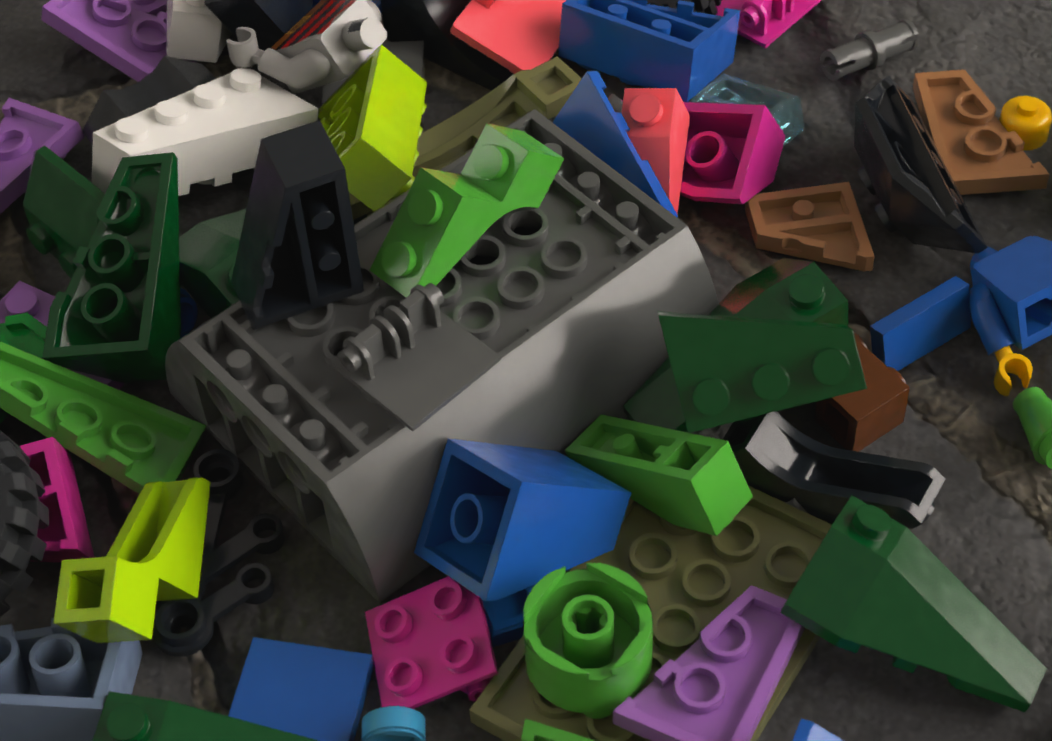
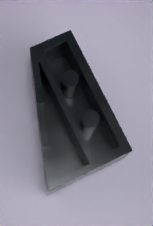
M320 120L263 138L260 142L231 279L253 330L364 292L345 167Z

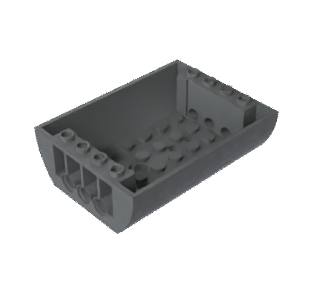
M535 109L522 115L505 127L526 132L565 158L539 208L523 207L515 209L496 220L436 285L444 296V302L439 305L440 311L501 356V361L416 430L411 431L329 365V361L335 357L333 354L343 347L345 339L350 336L356 337L370 326V321L375 316L384 317V310L388 306L400 307V302L406 298L372 273L370 268L409 190L354 225L364 292L255 330L252 329L242 304L238 300L172 343L167 350L165 370L170 394L198 422L205 424V429L226 450L235 454L239 463L379 603L431 565L416 555L414 550L447 439L554 450L567 456L564 450L601 414L626 419L628 416L624 412L623 405L669 357L657 311L709 315L719 305L709 269L689 227ZM474 147L439 171L461 174ZM476 256L496 258L494 262L487 265H476L469 262Z

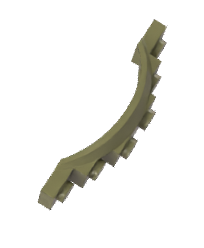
M558 56L531 70H521L513 74L506 81L465 109L422 132L418 138L416 150L419 151V156L414 163L412 175L416 178L421 167L440 170L475 147L486 123L505 127L534 109L547 119L558 115L582 78ZM349 192L353 220L365 214L369 216L374 213L373 210Z

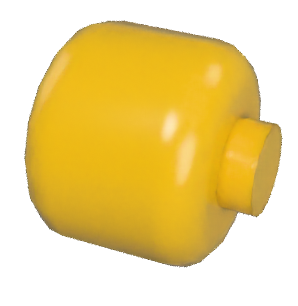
M1017 96L1011 98L1003 105L999 121L1008 132L1015 131L1024 142L1023 151L1034 150L1041 147L1047 141L1052 122V113L1047 104L1036 97Z

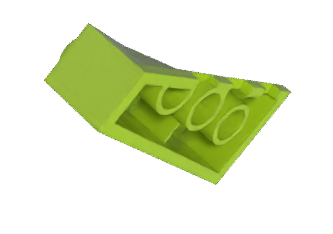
M382 44L373 51L318 110L320 122L345 167L349 192L374 212L383 207L390 199L397 198L411 188L415 177L412 175L414 163L419 156V151L416 150L418 138L423 131V128L420 126L421 118L427 107L424 103L427 82Z

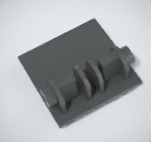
M428 283L426 286H414L410 290V295L400 302V307L388 306L384 310V317L375 316L370 321V326L356 337L350 336L343 341L344 349L329 361V365L411 431L416 430L501 361V356L440 311L439 305L444 302V296L439 288L432 283Z

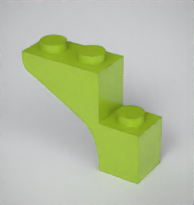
M203 477L180 481L146 483L106 557L62 560L53 623L96 643L152 640L156 601L198 598L211 482Z

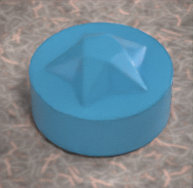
M387 706L372 710L362 719V741H426L425 717L415 709L402 706Z

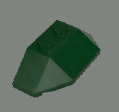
M44 145L34 151L23 202V207L30 227L26 229V233L31 243L41 254L51 253L59 260L66 274L72 278L77 268L72 261L79 246L87 247L99 222L96 211L105 193Z

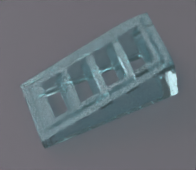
M722 74L691 99L694 103L766 105L786 135L783 146L798 136L804 129L800 97L727 74ZM730 95L733 96V97L730 98L728 101L725 100L728 96H730Z

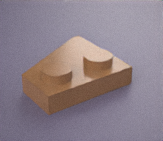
M849 182L759 193L745 202V212L756 248L864 272L873 270L875 256Z

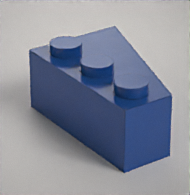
M566 0L562 3L558 56L576 62L581 68L598 70L617 77L625 84L639 85L645 88H677L682 101L688 102L733 63L741 10L725 8L723 16L693 12L694 3L681 0L678 1L677 9L647 4L648 0Z

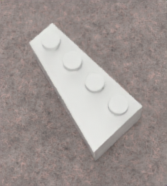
M235 69L229 74L206 84L198 85L192 90L169 100L161 101L153 107L122 118L116 123L93 132L92 184L105 193L122 157L173 152L178 158V196L189 194L190 184H212L216 187L232 182V173L251 168L255 170L261 139L317 121L319 108L262 77L260 73L253 69Z

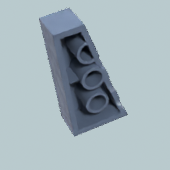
M51 618V627L16 632L12 624L0 625V741H92L108 692L132 695L143 654L140 640L96 643L54 624V618Z

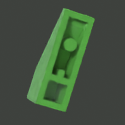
M601 414L564 450L568 458L632 492L630 496L632 500L672 525L717 536L727 527L753 497L734 453L726 440Z

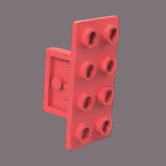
M471 0L453 23L450 32L513 74L521 70H531L551 60L559 49L562 3L566 0Z

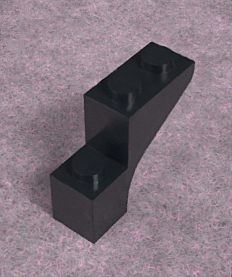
M777 411L733 422L722 439L728 441L749 486L783 502H788L794 498L810 515L831 525L853 495L866 504L879 507L890 518L906 526L908 529L916 528L924 523L932 514L935 508L933 501L945 481L940 472L927 463L839 449L819 443L794 428Z

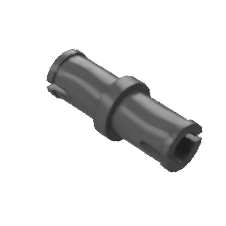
M903 19L894 25L876 32L873 30L862 31L855 36L853 41L833 49L824 50L821 53L820 61L825 62L832 59L833 62L822 65V70L828 79L837 81L841 77L863 68L867 70L879 68L885 63L886 59L918 47V38L905 40V38L917 35V29L910 20Z

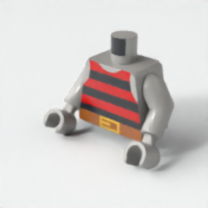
M321 0L280 40L265 51L259 49L256 32L249 27H239L236 29L238 42L227 39L226 42L233 65L246 68L257 64L260 72L286 84L292 94L337 82L350 76L387 39V31L381 23V12L372 0Z

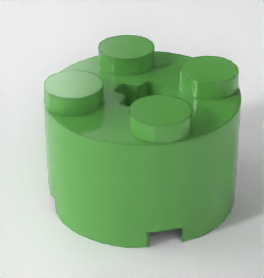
M586 563V569L566 572L565 566L554 570L539 580L530 591L524 605L523 619L526 669L529 680L544 698L565 710L583 713L592 719H602L610 716L628 697L633 698L638 694L646 683L652 667L653 618L647 602V596L637 580L617 567L603 563Z

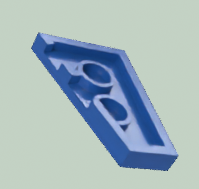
M587 71L552 123L678 218L674 207L648 160H641L627 134L630 128L622 113L614 111L603 90L607 86L599 72Z

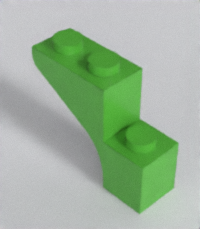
M486 123L461 174L420 168L370 271L405 297L410 295V290L416 285L426 286L428 283L437 285L496 220L518 208H539L565 158L524 131Z

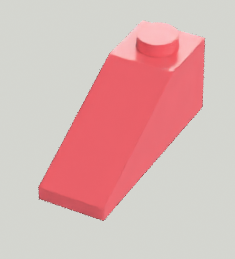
M625 88L621 113L630 128L627 134L641 160H648L678 214L690 115L677 88Z

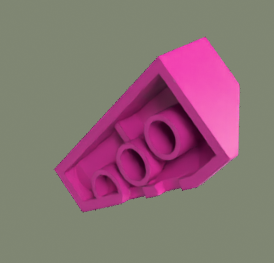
M683 102L690 115L680 195L700 202L744 204L774 182L786 135L766 105Z

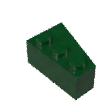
M657 311L688 433L867 389L853 329L845 324Z

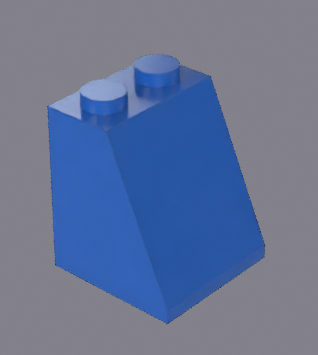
M447 439L414 553L483 600L495 602L538 583L545 575L565 566L566 570L614 550L632 492L558 451Z

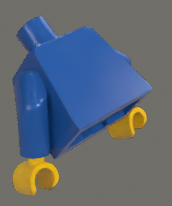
M1038 236L1025 237L999 251L988 247L979 254L975 253L970 262L973 287L969 290L971 318L988 356L995 355L999 365L994 376V386L1003 396H1009L1012 388L1011 380L1007 373L1017 375L1021 379L1023 387L1027 389L1033 371L1031 361L1021 354L1013 353L1011 347L1015 345L1023 350L1052 335V241Z

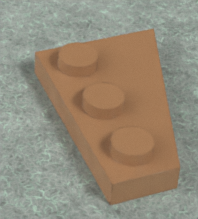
M965 69L915 73L913 91L920 117L960 195L1046 189L1050 175L1040 162L1033 163L1023 151L1024 142L1015 131L1008 132L995 116L996 107Z

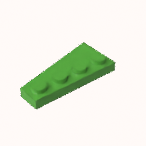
M0 342V408L46 437L53 436L64 448L140 494L144 485L148 482L180 481L201 443L206 428L205 424Z

